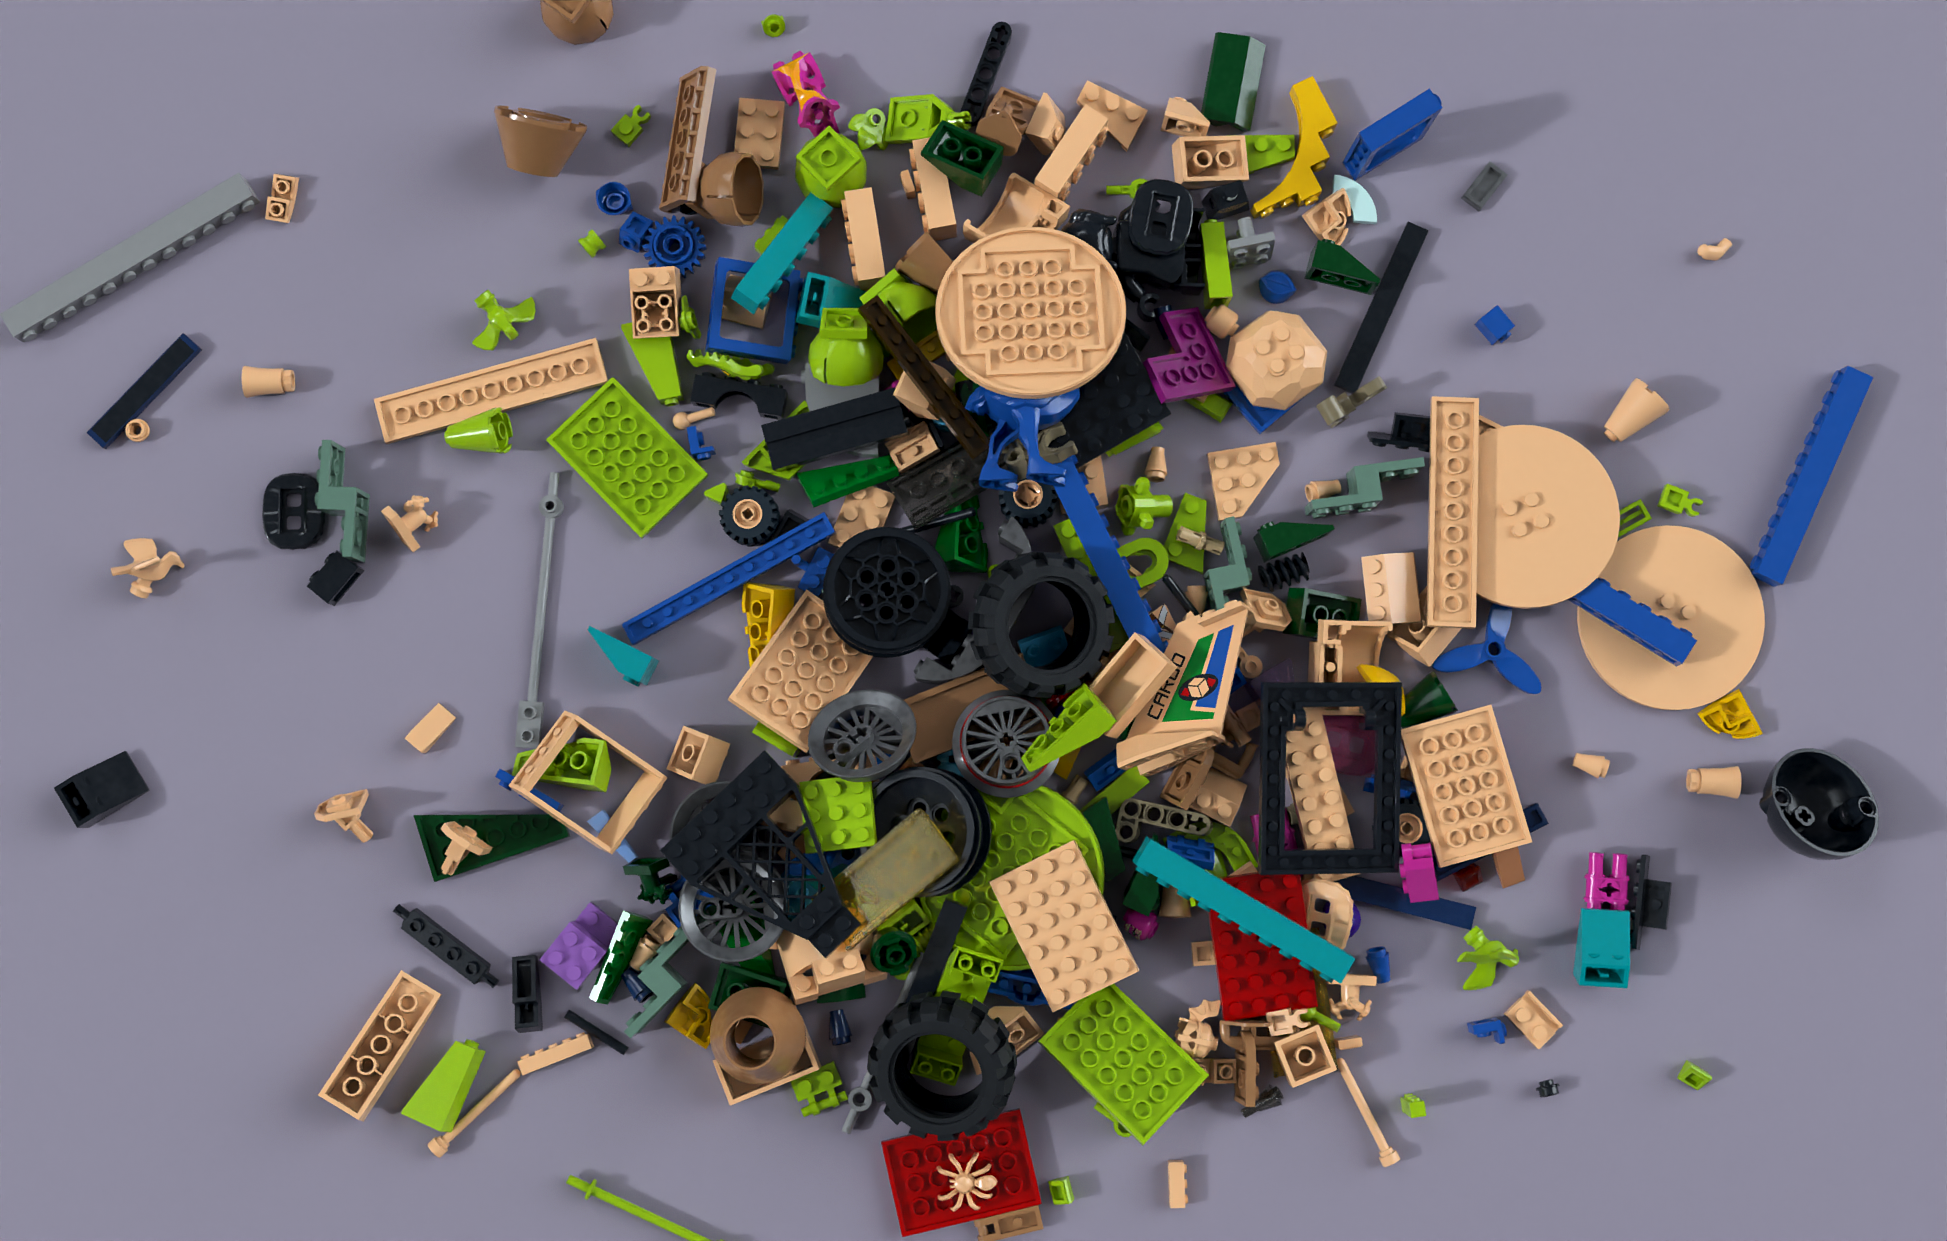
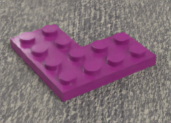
M1198 307L1164 312L1159 316L1176 354L1147 358L1143 365L1148 372V376L1161 404L1227 392L1236 387Z

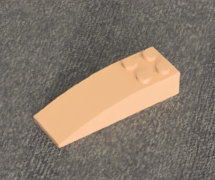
M401 970L318 1096L364 1122L408 1054L442 994Z

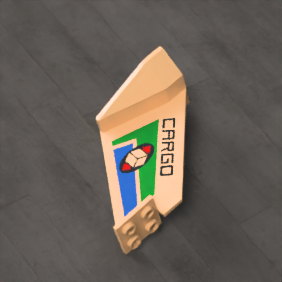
M1232 600L1225 603L1222 609L1217 611L1212 609L1202 614L1203 617L1198 614L1177 623L1164 655L1178 668L1138 713L1126 740L1116 744L1118 768L1128 770L1137 766L1141 776L1149 777L1226 741L1225 736L1221 735L1246 619L1247 616L1254 613L1252 608L1242 601Z

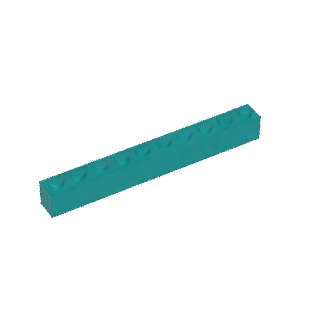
M1147 836L1132 860L1137 865L1136 870L1147 877L1150 873L1158 877L1156 882L1168 889L1170 885L1177 888V894L1187 900H1190L1191 897L1199 901L1197 905L1207 912H1210L1211 909L1219 913L1218 918L1228 924L1234 921L1240 925L1238 927L1240 931L1249 936L1252 933L1260 937L1258 941L1270 948L1272 945L1280 948L1279 953L1290 960L1293 956L1301 960L1299 964L1309 971L1315 968L1321 972L1319 976L1330 983L1333 980L1342 983L1355 961V958L1349 953Z

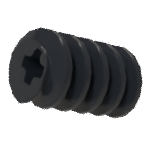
M1301 552L1300 557L1297 554L1292 555V561L1289 557L1283 558V563L1278 559L1275 560L1274 566L1270 562L1266 563L1265 569L1262 565L1258 566L1261 583L1264 588L1268 587L1271 592H1274V584L1279 589H1282L1283 581L1288 586H1291V579L1293 578L1297 584L1300 583V576H1303L1306 581L1309 580V566L1303 552Z

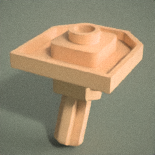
M1245 588L1241 590L1240 595L1244 604L1252 608L1254 612L1247 616L1243 637L1253 630L1259 633L1264 629L1283 632L1292 621L1286 604L1272 593Z
M367 789L335 795L320 803L314 813L318 821L328 822L335 820L345 831L350 829L363 843L369 841L373 836V832L359 819L369 796Z
M455 821L444 823L441 830L452 841L445 852L447 857L441 866L442 873L453 875L460 861L469 852L479 856L489 854L493 847L476 836L477 832L468 826L462 827Z

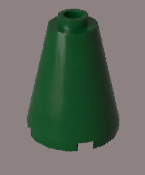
M1434 671L1428 673L1405 695V714L1401 717L1402 729L1458 711Z

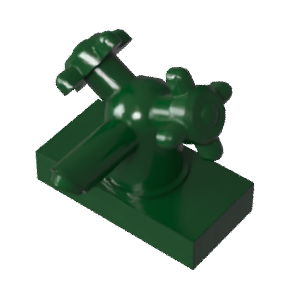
M666 857L639 858L623 866L625 875L640 876L642 882L640 889L642 891L637 899L649 901L650 904H654L655 900L658 899L661 904H665L673 892V889H667L666 885L678 880L677 875L672 873L659 878L658 872L670 866Z

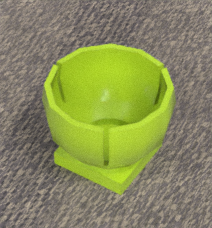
M830 126L818 136L807 141L801 151L795 156V181L805 197L811 192L831 207L841 208V200L845 199L844 191L863 189L866 185L867 162L859 147L844 135L836 133Z
M895 268L859 298L865 304L878 295L915 344L937 329L935 315L937 296L927 287L913 284L909 278ZM878 338V340H879L881 346H882L888 353H890V352L888 351V349L885 347V345H884V344L881 342V340Z
M823 308L819 333L810 344L808 356L813 377L819 381L827 382L828 385L843 387L862 385L876 379L882 371L884 356L881 344L877 336L868 327V323L858 312L859 308Z

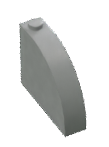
M806 363L805 370H801V383L805 384L806 400L810 411L880 392V374L876 379L865 384L843 387L828 385L827 382L823 383L814 378L809 363ZM879 444L847 453L863 458H878Z

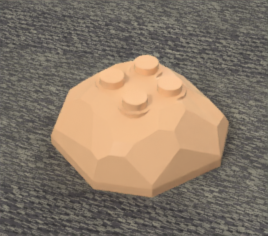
M1266 311L1230 337L1226 367L1233 381L1253 406L1287 410L1323 383L1327 350L1300 315L1279 311Z

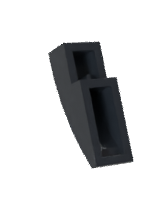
M536 954L512 957V1003L515 1005V1030L518 1033L543 1031L541 988Z

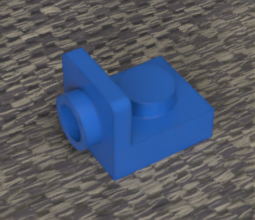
M633 211L620 228L619 244L626 249L639 253L644 236L649 232L648 228L653 227V220Z
M696 426L686 427L693 458L702 461L711 459V455H716L714 446L701 448V446L705 445L702 432H698Z
M1493 1017L1467 1023L1469 1032L1477 1035V1037L1490 1036L1493 1031L1495 1042L1499 1044L1505 1043L1504 1037L1507 1036L1505 1024L1500 1019Z

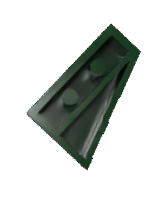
M1103 797L1081 811V813L1092 827L1098 839L1104 861V882L1106 883L1126 869L1107 797Z

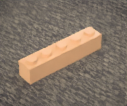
M582 1032L577 1034L575 1039L571 1040L570 1037L562 1040L563 1043L560 1045L554 1043L549 1045L547 1050L542 1048L534 1051L535 1054L532 1056L529 1054L521 1056V1060L517 1061L522 1076L593 1048L594 1044L590 1034Z

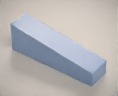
M602 810L587 822L600 833L610 817L605 810ZM624 838L616 851L628 863H631L638 858V855Z

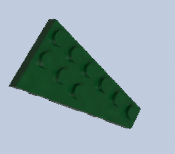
M549 814L413 815L434 882L570 837L568 827ZM455 821L462 827L468 826L477 832L476 836L493 847L490 853L479 856L469 852L460 861L453 875L442 873L441 866L447 857L445 852L452 841L441 830L444 823Z

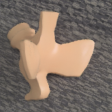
M137 538L124 541L125 549L134 558L133 563L126 566L112 567L111 574L112 576L130 574L138 577L136 581L131 583L130 592L138 597L148 598L149 594L152 593L150 584L153 581L165 578L172 565L184 568L185 564L181 561L180 556L173 551H169L160 559L157 557V548L153 539Z

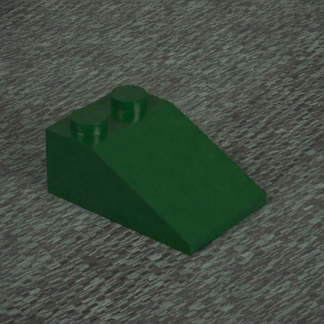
M942 120L921 151V156L959 187L982 197L1002 165L1004 147Z
M1329 239L1318 240L1310 253L1304 278L1371 295L1380 283L1378 276L1342 246L1336 245L1334 241Z
M1273 521L1260 526V529L1257 530L1258 533L1253 539L1265 563L1330 534L1335 528L1333 525L1290 522H1279L1274 525Z
M1289 588L1286 607L1292 621L1285 628L1283 634L1318 639V619L1359 621L1362 599L1308 588Z
M1154 832L1151 839L1158 842V834ZM1135 869L1123 893L1122 904L1146 916H1149L1151 911L1155 912L1161 901L1159 899L1161 896L1159 894V883L1156 882L1158 877L1151 873L1147 877Z
M721 962L708 1008L717 1011L728 997L750 987L771 988L783 993L790 999L791 990L788 979ZM744 1018V1019H742V1020H745V1021H748V1022H751V1023H754V1024H757V1025H760V1026L769 1028L767 1024H765L763 1021H761V1020H759V1019H756V1018Z

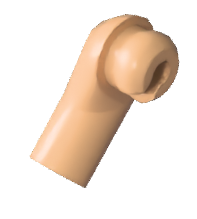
M1723 238L1717 246L1700 245L1697 253L1705 260L1716 261L1729 250L1732 243L1730 240Z

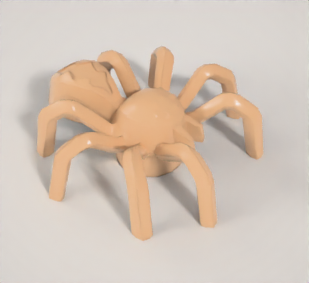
M978 1152L973 1154L965 1172H963L960 1163L952 1153H949L948 1157L956 1166L959 1174L946 1171L937 1166L939 1173L955 1178L949 1181L954 1183L950 1185V1188L955 1189L947 1195H938V1199L944 1201L959 1192L957 1204L954 1207H950L953 1212L961 1207L964 1194H966L969 1206L974 1210H979L981 1206H976L973 1203L970 1192L984 1199L992 1197V1193L984 1194L974 1188L976 1186L981 1190L988 1191L995 1187L998 1182L993 1175H985L974 1179V1177L988 1172L991 1164L970 1174L971 1167L979 1156Z

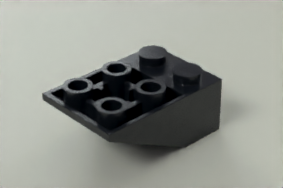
M127 751L77 773L54 787L77 828H90L150 791Z

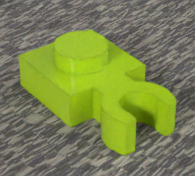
M640 105L634 107L631 118L625 114L610 130L613 135L628 147L644 131L640 125L649 122L651 119V115L648 112L643 117L638 116L642 111Z
M1666 484L1657 507L1678 515L1685 510L1687 515L1695 517L1699 515V512L1692 509V504L1700 506L1703 504V501L1699 498L1688 499V491Z

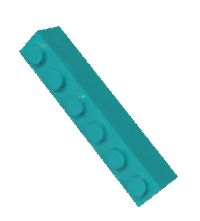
M810 192L737 285L731 299L752 314H755L759 308L763 310L770 300L769 294L771 292L776 293L783 283L781 281L783 276L789 277L794 270L795 265L793 263L796 259L801 261L808 251L806 249L809 243L813 245L820 236V233H818L820 228L826 229L832 220L830 214L833 207Z

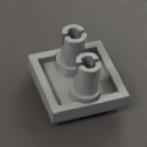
M1244 217L1239 219V229L1236 231L1237 239L1228 240L1227 244L1229 268L1240 269L1248 264H1264L1271 260L1276 240L1274 232L1255 235L1251 218Z

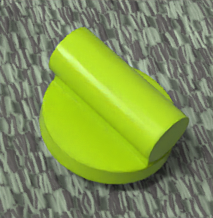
M772 14L761 21L764 32L770 37H778L785 30L783 15Z

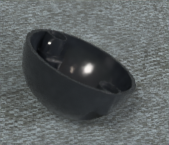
M1797 749L1782 757L1769 773L1759 805L1762 811L1767 814V822L1774 835L1792 851L1817 860H1839L1864 851L1873 842L1879 824V814L1875 798L1861 775L1841 758L1819 749Z

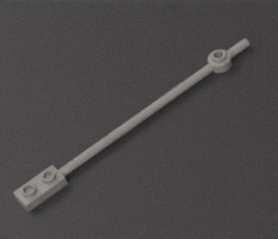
M550 472L548 495L543 497L539 503V510L546 519L527 701L519 700L515 747L536 749L541 743L544 702H537L554 524L555 519L561 516L564 510L563 502L557 497L560 473ZM551 502L554 503V508L548 510L547 505Z
M923 952L920 953L919 958H915L894 1008L899 1003L906 1002L923 958ZM868 1070L861 1086L852 1089L848 1096V1103L851 1109L842 1128V1131L847 1134H851L859 1113L868 1109L872 1102V1094L869 1090L871 1087L869 1082L872 1075L869 1074ZM858 1094L864 1095L865 1100L863 1102L856 1100Z

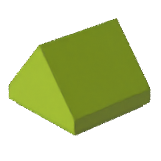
M721 483L706 490L704 494L709 500L721 505L722 501H726L729 489L725 483Z
M1686 1060L1677 1079L1696 1090H1700L1712 1080V1076L1707 1071Z
M1069 1176L1048 1181L1054 1205L1071 1204L1074 1201Z

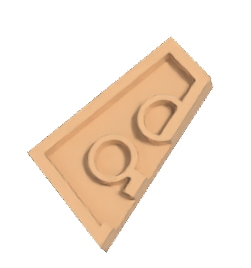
M1088 80L1077 99V104L1081 108L1086 104L1108 118L1107 127L1109 130L1107 133L1112 138L1114 137L1127 152L1148 110Z

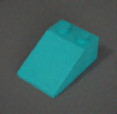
M589 626L587 630L617 671L624 674L623 680L638 687L641 683L647 685L659 660Z

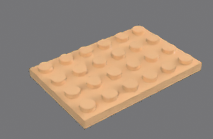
M806 590L729 696L728 701L807 753L809 750L808 734L815 717L827 704L840 696L848 694L873 656L863 654L847 645L830 625L823 600Z
M1486 705L1401 729L1402 745L1439 868L1532 843L1492 705Z
M1075 840L989 882L1052 1012L1062 1009L1139 971Z

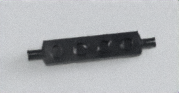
M401 904L395 907L393 912L404 919L401 929L474 985L481 980L485 981L492 988L497 985L499 979L489 973L491 964L418 908L409 912Z

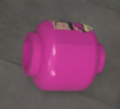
M1129 908L1123 917L1125 931L1141 941L1147 938L1151 939L1159 927L1157 915L1151 911L1149 916H1146Z

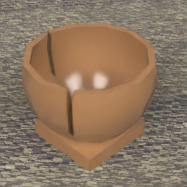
M540 0L544 24L558 39L574 45L594 42L606 33L605 28L608 30L614 16L612 0Z
M739 152L720 154L708 165L702 162L696 202H687L685 205L706 219H715L721 224L740 227L753 225L759 218L758 216H760L764 202V181L760 165L752 154Z

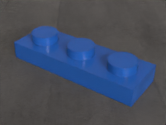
M499 769L495 776L501 780L499 785L511 791L512 789L508 785L514 779V776ZM532 788L530 793L558 812L562 810L563 804L535 788Z

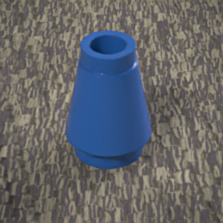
M1383 946L1367 950L1366 960L1373 975L1377 976V983L1389 982L1391 980L1389 952Z

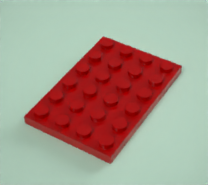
M1258 872L1220 877V879L1307 929L1300 874L1260 875ZM1211 909L1208 912L1223 1020L1234 1021L1265 1016L1268 1012L1291 1008L1292 1011L1295 1009L1318 1007L1313 970L1309 971L1299 964L1301 960L1294 956L1291 960L1279 953L1280 948L1272 945L1270 948L1258 941L1260 938L1258 935L1252 933L1249 936L1238 929L1240 925L1234 921L1228 924L1218 918L1219 913Z
M1020 1108L1001 1112L997 1119L989 1121L986 1129L973 1136L967 1137L964 1132L960 1133L958 1140L938 1141V1135L927 1134L925 1139L908 1134L881 1141L902 1237L1042 1204ZM978 1152L979 1156L972 1165L970 1174L991 1164L988 1172L976 1176L974 1179L985 1175H993L998 1182L995 1187L988 1191L981 1190L976 1186L974 1188L984 1194L992 1193V1197L984 1199L970 1192L973 1203L976 1206H981L979 1210H974L969 1206L966 1194H964L961 1207L953 1212L950 1207H954L957 1204L959 1192L944 1201L939 1200L938 1195L944 1196L953 1191L955 1188H950V1185L954 1183L949 1181L955 1178L939 1173L937 1166L946 1171L959 1174L956 1166L948 1157L949 1153H952L960 1163L963 1172H965L973 1154Z

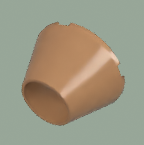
M495 106L494 113L507 167L523 173L544 177H558L587 131L586 124L581 122L579 124L571 123L572 119L519 107L518 110L508 109L509 106Z
M767 987L745 988L728 997L716 1011L710 1029L711 1048L719 1065L733 1078L750 1084L770 1083L789 1073L799 1061L806 1041L805 1023L794 1002L783 993ZM756 1018L768 1025L774 1036V1049L771 1056L764 1059H752L739 1050L734 1036L739 1020Z

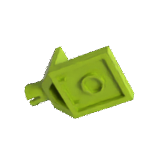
M934 94L890 98L885 142L888 144H901L929 138L942 120L968 130L971 124H965V122H971V115L968 111L955 112L948 104Z

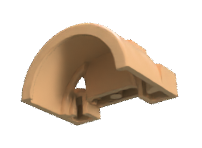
M1012 173L1008 177L1004 192L990 216L978 228L970 225L971 221L967 219L963 224V235L967 240L975 243L990 234L1017 227H1043L1057 230L1068 218L1070 205L1018 174Z
M1318 619V641H1309L1308 682H1366L1356 667L1359 664L1379 667L1382 642L1386 634L1392 631L1393 623L1387 621ZM1321 707L1322 715L1364 716V714L1359 713V707Z
M846 907L862 925L828 958H824L809 940L785 929L777 940V945L795 1006L817 1000L820 995L861 983L868 985L887 979V972L879 971L871 962L870 953L874 935L864 910ZM860 954L867 955L866 959L862 961ZM812 968L813 976L803 975L805 971Z

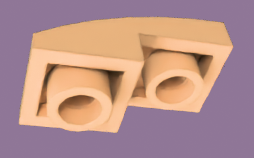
M273 174L271 196L267 197L265 219L284 223L290 222L299 178Z
M1194 1058L1195 1062L1209 1074L1205 1083H1236V1059Z

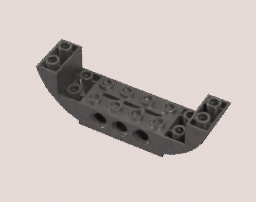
M1011 516L1009 521L1004 520L998 530L999 543L1016 552L1017 554L1014 558L1018 554L1032 552L1029 540L1014 517ZM1035 584L1023 591L1014 602L1009 614L1008 633L1035 591ZM968 634L962 644L964 651L961 656L956 654L950 664L952 671L926 657L925 661L920 659L914 669L916 681L944 684L985 667L981 660H976L970 642L974 640V636Z

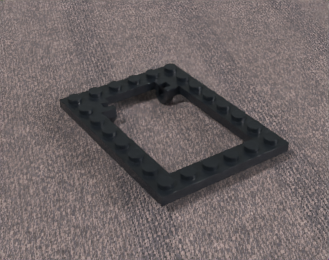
M1261 682L1258 874L1399 873L1402 682ZM1303 707H1359V713L1365 716V722H1359V729L1375 730L1373 848L1284 849L1286 731H1303L1306 726V713ZM1293 714H1295L1296 718L1295 723H1293Z

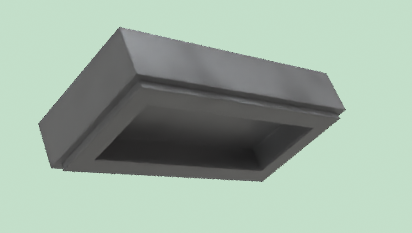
M1489 161L1461 199L1479 212L1508 174Z

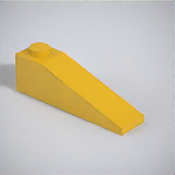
M750 582L743 585L742 612L747 615L748 626L745 627V634H749L750 647L748 648L750 667L794 608L795 589L781 585Z

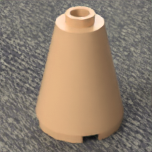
M1638 378L1632 381L1604 425L1606 429L1604 434L1612 442L1616 440L1622 442L1670 410L1668 404L1655 391L1652 392L1646 388L1648 385Z

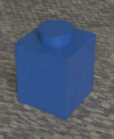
M1498 305L1474 324L1491 345L1497 341L1503 343L1512 335L1509 331L1515 326Z

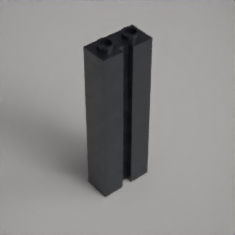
M896 387L761 425L773 470L776 472L910 435L909 429L912 428L909 415H904L902 406L905 405L893 395Z

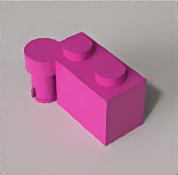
M1411 843L1401 844L1404 863L1399 864L1401 878H1406L1402 880L1404 894L1409 893L1410 903L1439 900L1431 843L1411 845Z

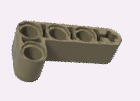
M1129 798L1121 804L1115 829L1117 838L1120 841L1132 844L1140 836L1142 823L1197 836H1207L1213 830V822L1209 817L1200 813ZM1136 803L1138 812L1130 816L1127 812L1130 804ZM1158 808L1161 816L1157 821H1152L1150 813L1153 809ZM1176 814H1182L1184 817L1183 824L1180 826L1173 824V817ZM1203 819V822L1207 824L1206 828H1202L1199 831L1198 827L1190 825V820L1201 822ZM1130 826L1133 834L1130 838L1125 839L1122 831L1125 827Z

